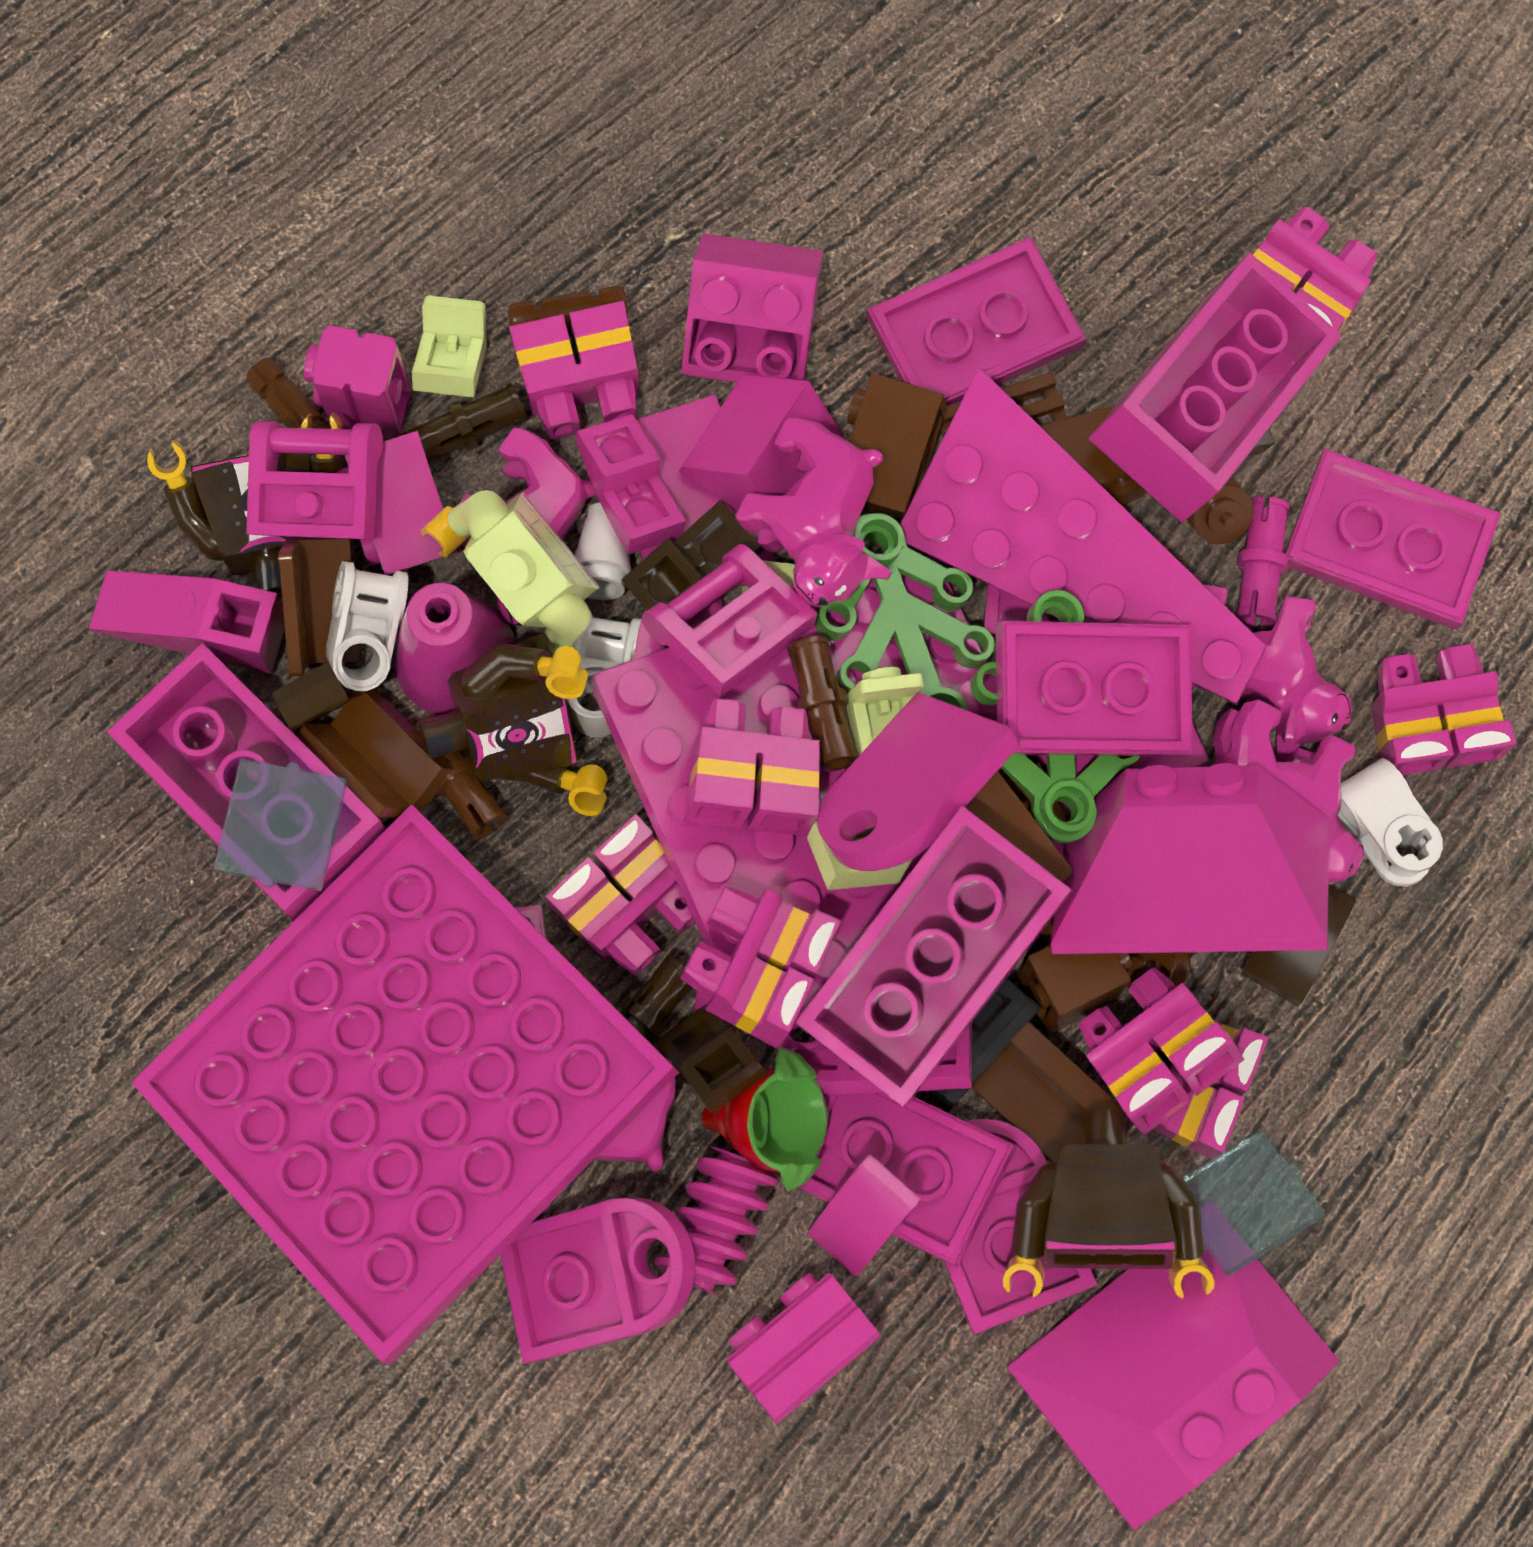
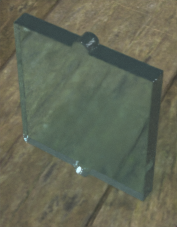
M240 759L213 869L217 872L258 879L266 888H271L275 883L322 892L347 780L345 778L303 771L295 762L289 763L287 767Z
M1262 1130L1183 1178L1200 1204L1205 1247L1227 1277L1325 1217L1323 1208L1300 1180L1299 1167L1295 1164L1288 1165Z

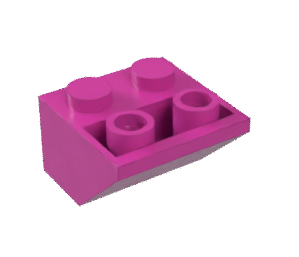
M703 233L693 258L681 374L736 383L742 375L804 380L816 313L824 251Z

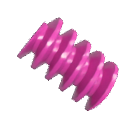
M711 1147L720 1157L699 1158L696 1163V1168L709 1180V1183L690 1182L685 1189V1192L699 1205L698 1208L677 1207L675 1216L688 1229L687 1233L693 1246L695 1256L693 1287L720 1297L713 1290L715 1284L736 1285L738 1280L724 1266L725 1260H746L748 1257V1253L734 1240L736 1235L756 1236L759 1231L745 1216L746 1211H767L769 1204L755 1191L757 1185L778 1186L780 1180L772 1172L752 1165L741 1156L720 1148ZM656 1257L653 1263L654 1267L660 1272L665 1273L669 1266L670 1257Z

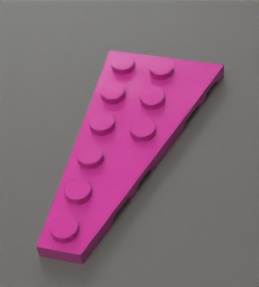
M978 367L900 524L905 535L906 545L949 566L958 568L968 575L1030 605H1033L1048 591H1066L1080 602L1084 612L1083 623L1190 625L1191 683L1238 705L1266 650V645Z

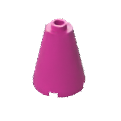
M433 583L417 591L408 604L396 634L392 653L393 671L403 693L421 710L438 716L454 712L447 682L451 674L471 665L489 647L496 643L516 645L515 636L509 623L490 604L454 585Z

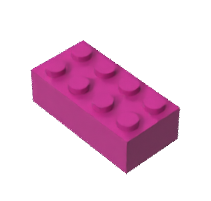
M1249 252L1210 291L1088 439L1183 523L1221 490L1342 335Z
M203 643L107 731L120 748L292 922L386 830L381 820Z
M961 806L795 1023L904 1107L911 1102L1073 890L976 815Z

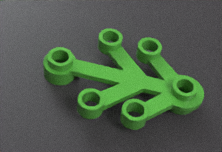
M880 513L860 516L857 520L853 536L863 542L873 540L881 545L883 549L882 554H875L865 546L863 550L868 556L891 571L889 580L873 578L881 604L855 654L848 657L837 671L836 677L839 687L845 689L848 694L856 686V684L849 681L846 673L847 670L856 669L864 674L877 669L876 667L892 636H894L907 674H922L924 688L919 693L968 711L964 698L958 692L941 687L921 631L952 647L955 660L963 667L970 669L981 667L989 659L995 648L994 638L986 628L978 625L968 626L908 594L900 574L931 588V596L934 603L945 611H957L966 604L973 593L972 579L966 572L958 568L947 569L908 548L901 526L892 517ZM871 579L863 580L848 600L835 601L827 606L820 607L817 612L815 627L821 636L826 637L830 641H840L849 635L857 620L854 607ZM951 582L956 584L960 588L962 596L952 597L948 595L943 589V583ZM833 611L841 614L845 619L846 625L843 627L831 625L826 619L825 613ZM973 639L981 645L983 653L979 655L970 653L964 645V640Z
M1052 590L1044 593L1030 607L1027 614V621L1042 622V615L1045 613L1054 615L1059 622H1084V612L1080 602L1072 594L1062 590ZM989 662L984 664L972 676L970 689L974 698L980 703L996 705L997 693L988 691L983 684V675L991 674L996 676V662ZM1011 755L1000 768L1032 798L1031 816L1051 841L1057 843H1071L1081 839L1092 829L1097 814L1094 797L1119 770L1128 768L1140 756H1129L1127 759L1117 756H1098L1077 777L1075 755H1047L1048 775L1025 755ZM1060 801L1069 807L1071 812L1069 822H1062L1055 817L1052 809L1054 802Z

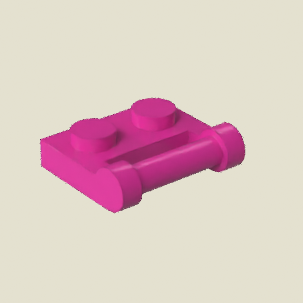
M255 421L251 427L249 437L246 535L375 540L377 461L381 457L383 449V436L379 425L376 423H356L352 429L282 428L277 421ZM281 453L349 455L348 474L277 471V460Z
M738 544L724 554L722 557L723 564L667 605L662 602L657 603L642 615V622L648 634L658 644L670 647L719 697H722L812 629L817 617V612L750 548L743 544ZM736 585L749 587L748 590L692 630L686 624L687 621Z

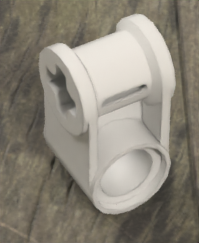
M342 561L333 594L332 619L326 644V657L338 681L346 688L354 691H368L378 687L386 679L390 669L397 629L401 623L408 592L407 572L395 571L393 576L356 570L354 563ZM357 643H365L373 647L372 659L365 667L349 669L342 665L344 652L350 646Z
M591 613L588 627L573 647L581 656L579 668H583L588 672V678L583 694L575 699H567L571 721L574 727L582 734L590 737H605L611 734L602 711L584 709L580 705V701L586 694L593 692L589 684L593 674L633 660L642 619L633 618L630 623L594 618Z
M1381 758L1341 783L1342 800L1338 817L1344 828L1350 831L1363 844L1364 854L1376 869L1377 874L1387 883L1408 887L1418 883L1428 873L1429 868L1437 862L1443 850L1442 836L1438 827L1433 824L1412 795L1406 780L1399 770L1390 761ZM1398 845L1403 849L1413 845L1419 854L1415 856L1411 853L1402 857L1396 848Z

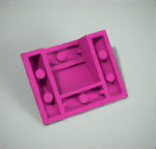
M1219 763L1210 767L1180 768L1152 765L1143 769H1126L1094 798L1097 814L1092 829L1081 839L1071 843H1064L1063 858L1071 867L1072 874L1063 883L1071 888L1073 892L1054 916L1051 938L1052 954L1328 950L1329 817L1259 765L1237 766L1231 763Z
M1212 1202L1201 1210L1205 1253L1199 1257L1207 1265L1214 1279V1288L1209 1294L1206 1295L1201 1282L1202 1273L1198 1271L1189 1272L1182 1278L1183 1298H1180L1170 1283L1169 1269H1127L1006 1367L1132 1530L1137 1529L1199 1486L1301 1402L1339 1362L1338 1358Z

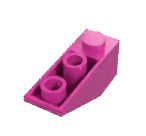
M107 570L89 630L189 655L203 643L222 663L272 674L284 634L285 623L283 604L277 593L215 578Z

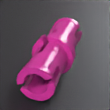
M1261 496L1251 499L1254 508L1253 519L1248 528L1246 549L1241 550L1238 555L1237 566L1243 571L1236 617L1244 625L1256 627L1257 617L1262 618L1261 626L1263 628L1276 624L1277 616L1275 612L1280 575L1287 572L1288 564L1287 555L1283 553V545L1290 504L1283 499L1269 497V508L1264 507L1265 499Z

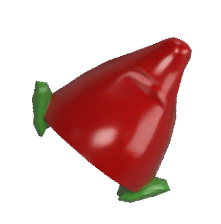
M780 1047L775 1057V1066L765 1070L766 1076L757 1080L714 1113H711L705 1107L701 1112V1121L708 1130L723 1135L730 1142L731 1146L752 1165L766 1171L780 1173L782 1184L787 1191H791L804 1185L817 1171L822 1162L818 1155L826 1136L829 1114L821 1086L815 1080L818 1076L814 1069L799 1053Z

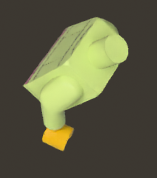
M488 490L479 491L454 508L446 506L420 530L423 536L429 534L438 541L442 547L439 554L444 558H447L471 536L463 551L466 558L521 625L546 628L543 636L552 655H554L555 650L559 647H573L588 627L591 613L584 600L600 587L524 492L520 493L506 505L504 500L495 492Z

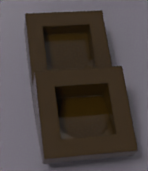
M719 500L674 542L669 538L662 542L623 577L621 581L645 609L649 610L660 602L667 605L723 564L722 557L724 554L738 544L746 545L757 556L765 549L757 543V540L749 531L740 525L730 509Z
M328 662L271 693L291 731L349 701Z
M1328 885V950L1253 951L1241 974L1298 1007L1305 999L1325 963L1356 900Z
M705 1005L655 1040L664 1057L672 1060L673 1066L679 1072L678 1075L703 1105L711 1113H714L767 1074L732 1028L728 1029L718 1016L705 1010L707 1007Z

